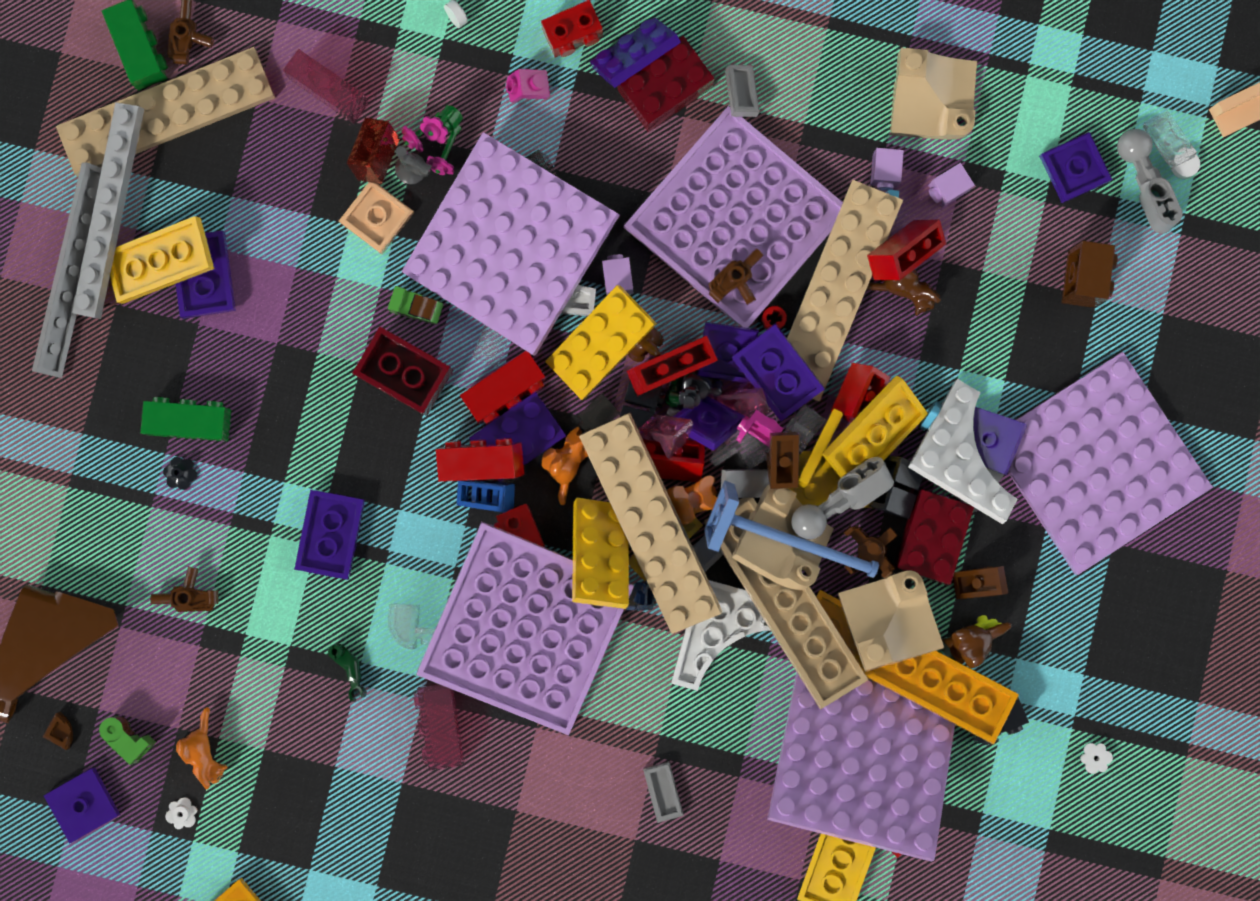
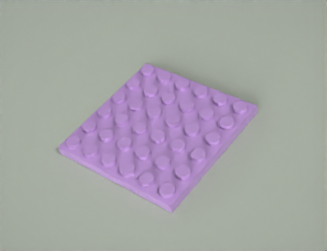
M728 106L626 222L624 228L738 326L749 328L830 234L843 202L744 118L731 116V110ZM756 248L759 249L764 256L750 269L752 277L746 282L756 301L747 305L739 290L735 289L717 303L709 295L710 289L708 284L731 261L741 260L743 262Z
M483 132L401 272L532 355H536L618 219L619 214Z
M1124 352L1114 356L1016 419L1025 423L1027 427L1008 473L1075 575H1079L1213 488Z
M481 521L416 675L569 735L624 609L572 602V558ZM629 582V596H630V594H631V592H632V590H633V587H634V585H633L632 583H630V582Z
M796 672L767 820L931 862L934 861L955 724L869 678L865 683L820 710Z

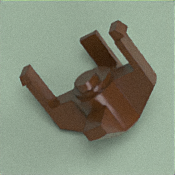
M858 525L849 526L843 531L846 536L851 535L859 544V556L857 558L868 562L872 560L878 562L879 568L883 571L881 574L883 578H888L896 569L887 556L888 545L898 536L891 527L880 537H870ZM846 565L844 566L850 572V574H854L858 571L855 568Z

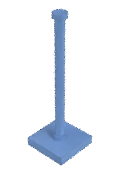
M724 480L704 528L709 549L719 552L728 528L733 525L866 572L869 577H875L879 567V563L876 561L868 562L735 515L739 504L735 484Z

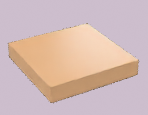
M371 179L340 218L339 222L380 254H383L412 217L414 211Z

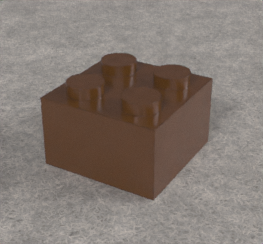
M1081 241L1068 251L1061 303L1093 308L1112 296L1114 291V281L1111 280L1112 270H1115L1118 261V255L1114 253L1115 245Z

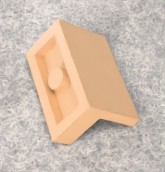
M1260 82L1216 103L1209 109L1223 138L1260 120Z

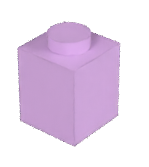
M876 148L872 159L870 186H877V189L881 191L893 190V188L898 187L902 177L904 150Z
M959 163L933 179L928 186L930 187L929 194L933 201L940 203L943 208L969 192L975 185L962 164Z
M621 254L608 256L607 260L602 261L606 295L616 285H620L628 294H633L629 257L623 258Z

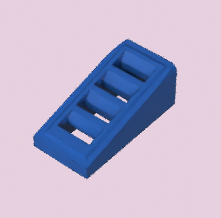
M485 480L458 481V506L503 513L514 508L515 484ZM469 486H472L471 500H468ZM480 488H482L481 501H479ZM491 489H493L492 502H490Z

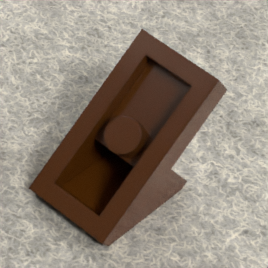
M798 432L770 433V451L766 453L770 488H798Z
M1004 566L954 572L953 583L956 599L1008 593Z

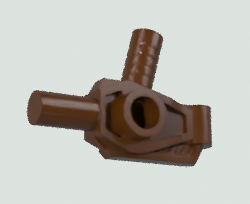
M181 0L180 18H176L170 24L167 56L173 60L174 64L188 65L189 51L193 42L212 48L214 45L213 37L196 32L197 24L191 20L192 0Z
M756 248L743 262L741 260L731 261L708 284L710 289L709 295L719 303L728 293L738 289L747 305L756 301L746 282L752 277L750 269L764 256L762 252Z
M188 566L183 586H174L171 593L151 594L150 602L151 604H171L177 612L212 611L214 606L219 604L218 590L203 591L195 589L194 586L199 568Z

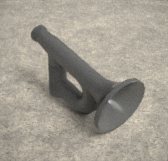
M404 146L396 148V154L399 159L395 165V173L400 181L409 185L417 184L430 174L431 165L425 163L421 156L407 152Z

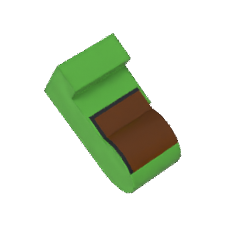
M395 286L388 310L397 315L437 325L444 304Z
M122 716L105 719L99 728L101 737L129 765L138 763L157 743L149 735L140 738L130 728L128 720Z

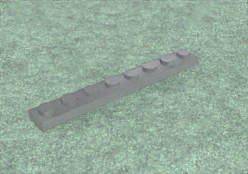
M115 102L72 310L73 314L97 319L102 317L144 114V108Z
M87 162L81 164L32 372L62 378L76 321L77 314H73L72 310L102 170L101 167Z

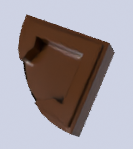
M57 712L43 738L65 750L70 749L73 731L69 720L62 713Z

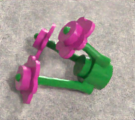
M446 105L433 118L425 116L420 124V129L415 133L404 125L402 127V139L410 149L416 148L419 152H422L423 144L418 139L422 134L425 133L430 141L436 140L438 143L443 144L446 141V135L451 132L441 158L428 156L426 163L430 164L431 170L439 175H445L446 173L453 175L454 166L447 163L446 159L456 136L462 130L459 123L463 120V116L455 107Z

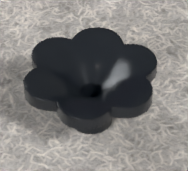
M174 457L171 459L170 465H167L163 470V474L167 478L166 483L170 488L178 487L181 490H187L191 482L195 481L198 477V473L194 470V462L190 459L182 460L180 457Z

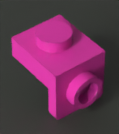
M518 69L509 75L506 82V91L509 94L510 102L516 103L522 98L547 99L550 97L547 70Z
M756 410L751 418L745 416L738 425L737 429L741 432L736 440L741 443L747 433H749L770 448V433L782 432L784 428L779 426L774 419Z

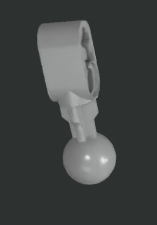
M1130 129L1124 132L1118 140V154L1124 161L1133 163L1137 171L1135 179L1141 191L1139 200L1151 228L1160 234L1167 233L1181 220L1182 209L1171 184L1161 177L1159 170L1152 166L1148 157L1153 147L1150 135L1141 129ZM1151 190L1157 191L1160 197H1155Z
M880 457L870 458L844 475L838 481L837 490L831 493L828 500L821 505L806 504L796 509L791 520L794 532L803 539L811 540L818 538L825 531L829 517L835 513H842L848 508L861 509L891 489L894 480L883 459Z

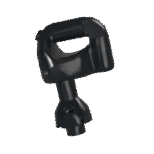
M691 372L685 375L683 379L679 402L684 404V408L694 409V406L697 407L700 400L705 399L710 394L719 397L723 391V382L720 379L704 377Z

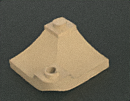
M901 48L897 57L890 135L944 140L966 137L972 131L975 123L974 96L977 61L940 56L923 49ZM957 119H963L965 126L958 125Z
M768 484L764 488L756 509L750 514L749 520L799 537L792 528L791 520L796 509L803 505L795 497L797 493L788 488L771 489L770 484ZM827 524L821 536L808 541L826 547L834 528ZM743 530L731 557L771 581L794 590H804L814 584L821 569L819 568V563L822 559L821 556L747 530ZM801 570H804L807 576H804Z
M904 571L886 579L838 593L865 672L944 648L928 601L923 579L918 573ZM906 580L914 582L915 586L913 589L905 587L904 583Z

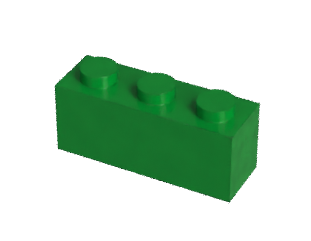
M126 0L101 10L130 83L140 91L167 80L168 78L164 70L168 69L163 55L161 53L158 54L155 46L158 45V41L153 31L147 29L145 22L148 21V17L142 5L137 6L133 0Z
M153 397V402L143 401L140 433L148 436L228 442L231 409L223 407V402L207 401V405L202 406L196 405V400L180 399V404L170 403L169 398Z

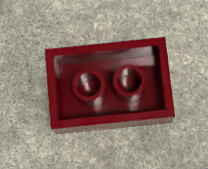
M684 35L679 38L681 43L618 85L619 93L647 132H650L713 88L714 77Z
M379 326L352 374L427 417L454 370L447 364Z
M925 490L916 491L915 505L910 519L907 520L894 566L897 570L914 571L922 578L951 585L974 507Z

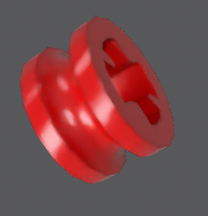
M778 306L767 308L762 315L763 327L768 329L772 326L769 324L771 320L767 321V316H771L773 312L778 313L777 317H781V322H777L776 325L781 329L786 322L785 311Z

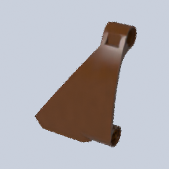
M25 585L18 596L0 643V721L9 724L15 713L19 696L79 652L117 628L119 624L114 609L55 591L53 593L31 585Z

